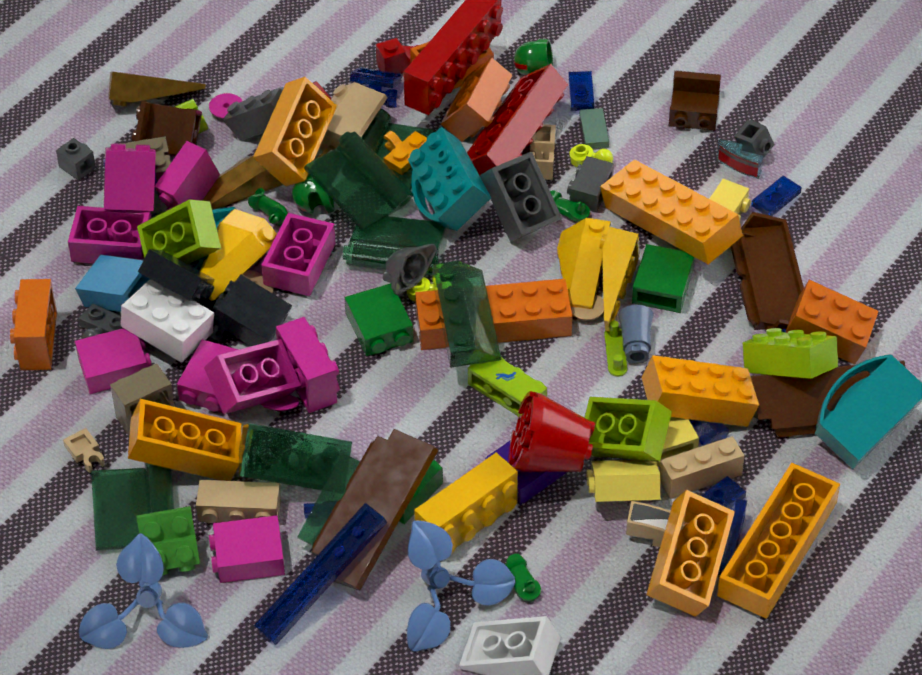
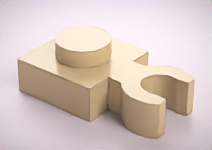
M87 428L63 439L65 448L77 463L83 460L85 469L89 473L93 472L92 462L96 461L102 467L105 466L104 457L99 452V444Z

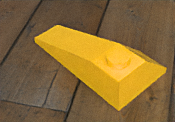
M234 209L219 223L217 233L221 249L209 254L200 270L215 279L212 284L214 290L208 298L211 302L224 292L231 280L235 282L240 274L242 275L270 249L277 233L264 218Z
M585 218L561 232L557 246V256L560 262L562 278L566 280L571 307L592 309L603 270L602 249L599 248L603 234L607 235L609 227H611V221Z
M609 227L607 235L603 234L599 247L602 249L604 325L607 332H610V323L616 319L619 312L620 300L618 299H624L627 283H631L640 258L639 234Z

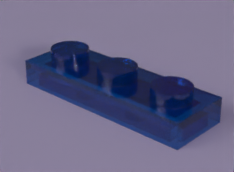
M737 498L734 509L729 508L735 511L718 571V578L737 550L746 516L747 500Z

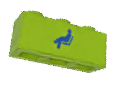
M486 350L467 368L468 385L518 417L523 415L519 414L518 410L529 391L537 392L547 397V387L541 381L533 379L525 374L522 369L514 367L500 355H495L489 350Z

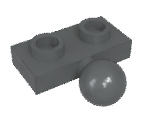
M92 304L78 318L79 326L87 329L83 333L82 339L123 329L121 327L120 315L95 304Z

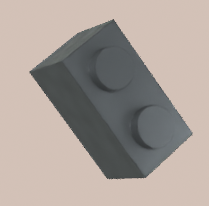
M586 156L583 164H579L577 167L575 180L569 182L567 194L570 195V201H581L589 207L590 211L597 213L603 201L600 186L613 176L614 163Z

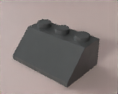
M284 87L271 91L268 89L261 95L255 97L252 95L245 101L232 103L228 107V113L223 121L240 141L263 133Z
M532 152L493 167L480 175L510 242L562 219Z

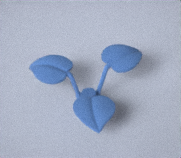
M418 520L412 522V531L408 543V556L415 567L422 569V580L429 584L427 590L431 593L435 607L428 603H421L411 613L407 626V643L411 651L436 647L443 643L449 635L450 620L445 613L439 612L441 606L435 589L444 588L449 580L473 586L472 598L477 603L494 605L504 600L510 594L515 584V577L507 566L495 559L484 560L475 567L473 571L474 581L449 574L445 568L441 567L440 563L441 560L447 559L452 553L453 545L449 534L433 523Z
M142 533L138 534L121 551L116 564L118 573L125 581L129 583L139 582L140 589L137 592L136 599L120 615H118L116 608L112 604L102 603L94 606L86 613L79 628V636L83 641L99 648L111 649L120 645L126 637L127 627L121 621L139 604L145 608H151L156 605L159 616L163 619L157 626V633L166 644L173 647L186 648L198 645L208 637L199 612L191 605L176 603L167 609L166 614L164 613L163 601L159 599L162 594V587L158 583L164 571L163 561L156 547Z

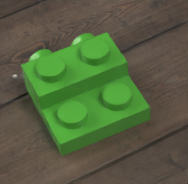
M191 506L137 515L139 534L142 533L153 543L162 558L164 566L162 576L168 574V569L179 568V571L186 572L195 569V564H200Z

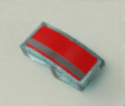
M719 139L717 159L721 163L741 174L760 179L764 156L742 151L743 144Z

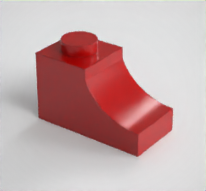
M397 38L376 44V64L385 79L404 73V70L411 63L410 49L416 46L401 45Z

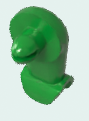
M257 189L255 195H251L248 199L249 206L256 211L262 210L268 215L269 223L282 226L288 214L287 209L264 195V189Z
M550 191L561 215L574 222H580L589 217L590 209L585 203L562 198L560 192Z
M520 554L510 555L505 565L515 577L514 588L517 596L526 602L536 600L540 596L541 586L527 569V561Z

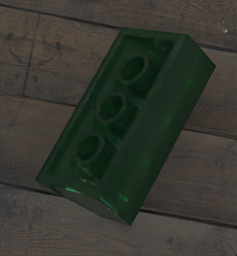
M460 261L433 264L432 281L450 368L501 360L483 271Z
M251 423L244 424L239 446V476L344 494L352 442Z

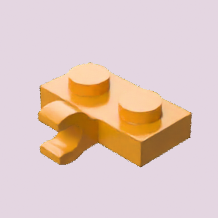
M389 131L383 136L384 139L388 140L385 148L391 151L383 158L384 165L403 175L411 168L408 161L411 152L419 149L426 142L427 137L414 131L402 142L396 133Z

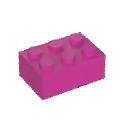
M77 206L68 239L71 262L95 263L100 255L144 260L137 226L151 219L150 211L108 210L102 207Z
M288 213L261 265L263 284L310 296L336 244L334 223Z
M305 317L276 326L277 340H282L301 386L296 389V392L307 411L311 413L336 404L337 392L340 391L336 375H339V369L334 360L331 361L328 357L326 345L323 342H319L315 327L309 325Z
M281 339L217 355L204 367L223 414L289 396L301 386Z

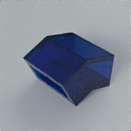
M689 419L702 446L725 439L730 432L723 423Z

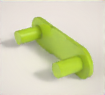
M613 320L610 323V332H604L607 365L611 375L620 377L627 372V361L623 351L622 331L619 328L618 321Z

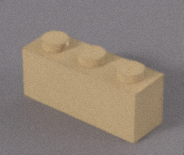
M731 436L660 460V482L669 498L672 499L680 496L685 490L693 492L742 475L744 454L734 437Z
M199 481L196 501L198 522H228L278 515L279 521L281 505L280 483Z

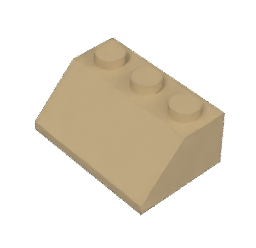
M356 82L338 86L334 90V96L331 99L337 105V108L319 147L322 152L326 154L357 144L388 97L381 92Z

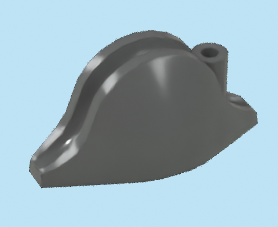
M427 244L420 247L402 248L388 258L383 280L392 283L391 288L394 294L398 295L416 286L422 280L437 251L435 245Z

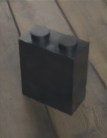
M149 249L138 270L139 273L189 301L203 302L211 296L214 290L212 285L215 281L214 278L162 250Z
M240 274L236 282L231 280L224 290L225 298H218L212 308V311L215 312L213 323L248 345L255 346L271 342L276 334V326L283 324L292 305Z

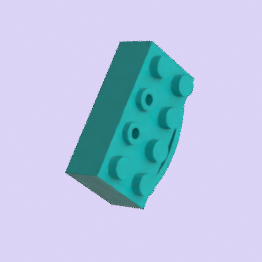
M440 127L436 132L431 133L419 149L411 152L408 161L413 169L411 185L414 201L419 210L438 225L458 231L491 199L487 188L461 141L444 128ZM425 198L432 205L435 211L434 214H431L428 210Z
M892 354L875 357L859 363L845 372L829 390L820 408L815 434L848 466L854 469L922 403V382ZM863 371H868L870 375L851 386L842 395L833 411L827 409L830 399L841 385L853 376Z

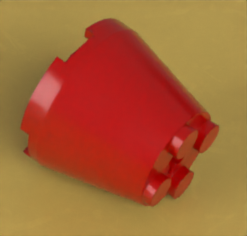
M529 391L518 410L519 414L523 415L519 416L515 430H512L508 463L520 472H581L584 459L589 460L592 453L593 445L589 443V439L594 432L595 422L586 419L543 394Z

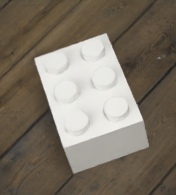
M151 279L121 305V327L180 362H183L198 347L202 339L206 340L213 333L214 312L195 301L185 299Z

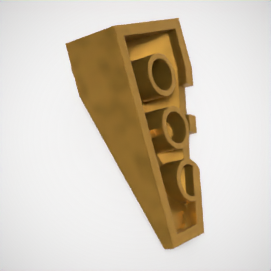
M112 71L110 72L108 100H113V105L127 107V102L133 103L205 89L206 84Z
M254 155L243 158L220 174L202 201H209L212 210L220 209L255 195L256 190L259 188L268 191L283 184L253 158Z

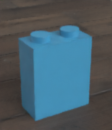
M100 255L75 288L83 306L90 307L92 304H95L106 310L121 312V305L150 280V278L138 272L143 260Z

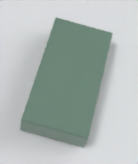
M603 108L579 110L584 144L592 149L609 147V137Z

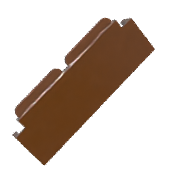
M752 212L741 227L743 236L730 246L736 272L742 276L740 289L747 319L753 324L754 330L765 329L766 331L771 328H780L782 332H786L798 297L804 289L786 219Z
M898 360L904 367H906L904 360ZM856 365L839 366L811 379L765 374L750 376L759 402L753 417L758 420L770 419V428L774 429L775 434L779 437L814 434L820 408L829 390L845 372ZM863 371L841 385L830 399L827 409L833 411L842 395L855 383L870 375L869 372Z
M393 429L388 440L377 435L376 439L370 443L350 478L345 494L336 503L312 546V552L320 558L315 569L335 583L360 591L439 450L431 444L396 429Z

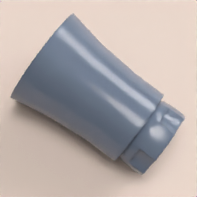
M630 305L624 307L618 313L623 338V351L625 352L626 360L633 364L646 362L649 359V352L651 350V327L654 313L650 308L643 305Z

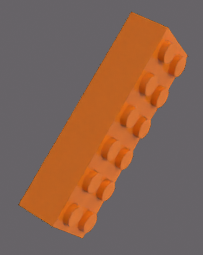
M565 278L415 292L416 317L421 350L572 336V311Z

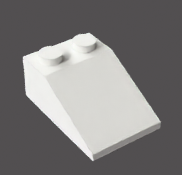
M547 616L474 622L459 667L461 670L483 675H549L561 637Z

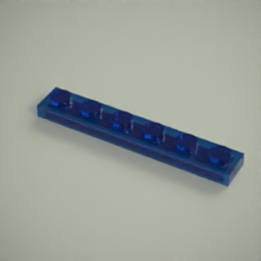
M365 503L255 623L256 629L277 645L387 523L386 519Z

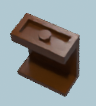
M674 70L668 126L715 131L721 75Z
M141 101V106H138L136 111L138 124L137 129L133 131L132 142L166 137L169 155L176 156L186 141L197 145L202 112L195 109H183Z

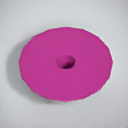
M223 93L212 98L209 103V110L214 116L225 118L228 113V107L236 101L242 102V99L235 94Z
M289 395L262 403L261 405L270 410L283 412L297 407L299 399Z

